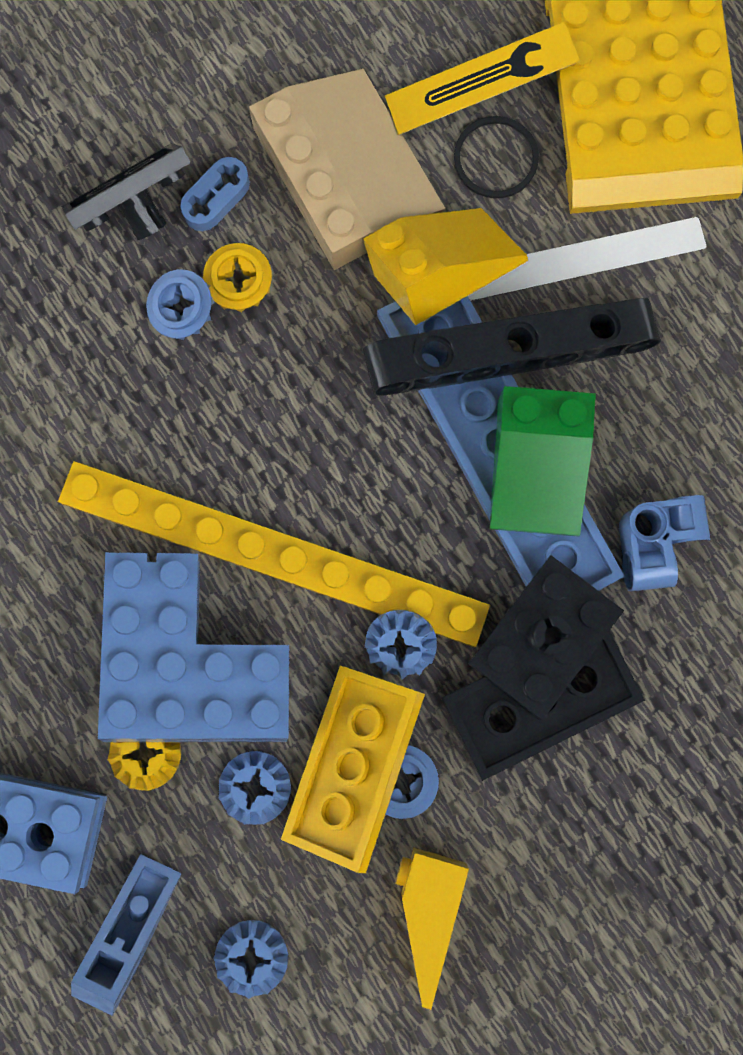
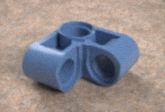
M703 495L642 503L622 516L619 522V533L623 555L622 570L628 591L676 586L678 567L672 544L695 540H711ZM637 515H643L650 521L652 531L649 536H645L637 530L635 525Z

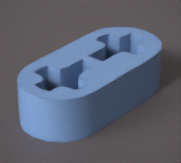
M233 157L219 159L185 193L181 199L180 208L184 220L189 227L197 231L210 230L245 196L249 190L250 180L247 168L242 161ZM237 172L238 184L234 186L232 183H227L218 191L224 184L221 175L226 173L232 176ZM196 202L201 206L208 202L207 206L210 213L206 216L198 213L194 217L195 213L192 206Z

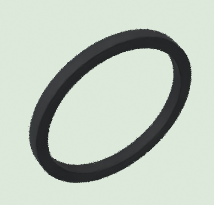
M489 116L471 123L459 136L454 150V165L461 181L474 193L488 198H506L522 191L533 179L539 162L538 147L530 131L521 123L503 116ZM488 124L507 125L519 131L528 141L532 152L531 169L525 179L515 187L502 191L487 190L474 184L465 174L460 161L461 147L468 135L481 126Z

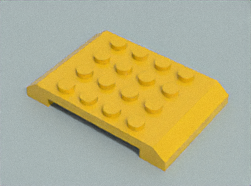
M545 0L546 16H550L551 27L562 22L566 23L580 62L556 71L567 159L565 176L570 214L738 199L743 190V151L722 0Z

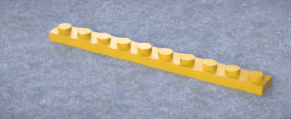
M75 461L72 463L58 500L62 505L379 615L393 610L414 612L429 622L435 634L474 648L477 646L490 604Z

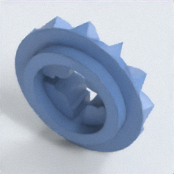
M173 270L162 275L153 284L147 297V315L152 326L166 337L181 340L192 334H200V328L205 322L211 321V305L215 303L211 297L210 286L199 275L189 270ZM181 295H183L184 299L194 302L190 307L184 308L182 316L179 312L167 308L179 303Z
M393 610L378 616L371 623L366 634L364 648L367 649L370 664L375 663L381 668L383 675L391 673L399 675L401 679H404L407 675L414 673L420 676L424 668L433 663L437 649V638L432 626L422 616L407 610ZM398 631H401V638H404V643L413 646L407 648L403 658H400V654H397L395 647H389V645L395 643Z
M410 745L407 747L401 768L405 774L413 773L415 775L421 772L422 776L416 777L415 781L409 784L410 800L406 799L405 794H402L399 788H394L386 811V815L393 818L406 819L423 813L432 804L438 791L439 778L433 761L425 752Z
M250 751L236 756L228 762L219 778V800L222 802L227 814L244 825L265 824L273 820L284 810L290 798L291 782L286 768L276 757L265 752ZM257 769H261L259 775L261 777L260 785L267 787V790L274 793L273 795L268 793L266 795H258L255 801L252 802L251 807H248V791L242 789V786L235 784L236 782L242 783L243 781L250 782L253 775H256Z
M247 920L233 925L222 935L216 947L214 961L217 978L227 986L230 993H237L248 999L268 994L282 981L287 969L288 950L283 937L274 927L262 921ZM250 940H253L256 956L263 957V960L271 961L257 964L251 978H248L246 964L232 958L245 955L250 945Z

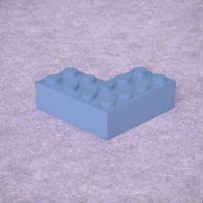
M105 552L98 739L103 742H287L289 736V645L198 644L200 561L198 554L157 553L156 562H150L148 553Z

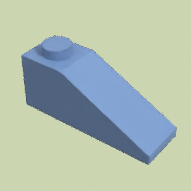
M140 854L71 981V996L111 1016L114 1015L157 928L181 873Z

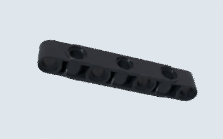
M636 298L387 338L365 346L363 354L373 394L376 396H386L637 353L655 347L661 342L649 298ZM591 327L597 329L602 338L597 337L592 332ZM508 340L519 344L522 352L514 351L509 346ZM422 354L433 355L438 360L439 367L428 365L424 361Z

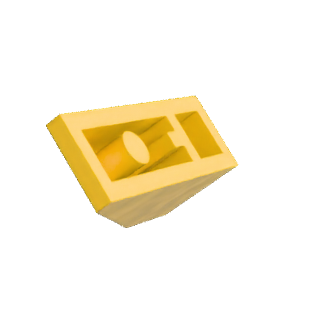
M413 847L411 858L402 857L395 884L403 886L401 891L422 1007L431 1010L469 868L465 862Z

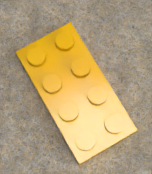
M340 665L281 837L282 841L354 872L366 873L425 694Z

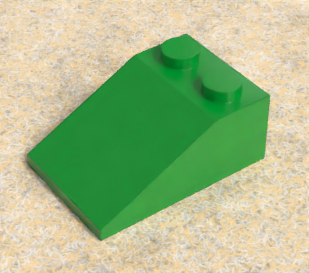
M503 387L498 400L490 530L580 536L593 443L596 393Z

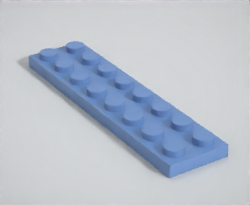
M468 296L418 325L413 323L396 301L377 310V317L389 338L482 323ZM422 354L424 361L428 365L439 367V362L433 355ZM512 375L418 390L490 520L498 400L504 386L518 387ZM585 504L579 537L495 530L525 586L528 585L550 555L598 591L625 577Z

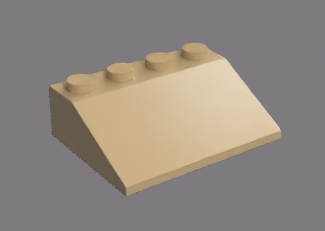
M364 69L288 86L249 106L255 133L333 270L366 254L367 251L363 238L398 218L445 212L443 203L403 135H398L392 116Z

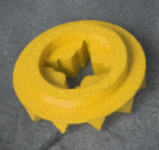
M232 243L217 249L208 258L203 271V280L210 286L209 290L214 302L224 310L228 308L242 313L246 308L259 306L260 301L265 295L270 293L272 271L267 258L260 250L248 244ZM235 263L239 264L243 275L251 276L250 279L243 281V287L239 293L234 287L233 282L226 281L227 278L233 277L234 270L236 269Z
M110 742L107 760L114 772V777L129 789L148 791L164 785L176 773L181 760L180 742H146L147 748L163 750L162 754H157L156 757L149 759L148 767H146L147 774H145V767H142L141 760L126 759V754H131L132 751L139 749V742Z

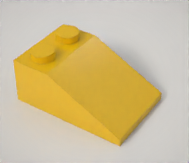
M482 208L400 217L363 238L374 276L415 325L528 261L527 254Z

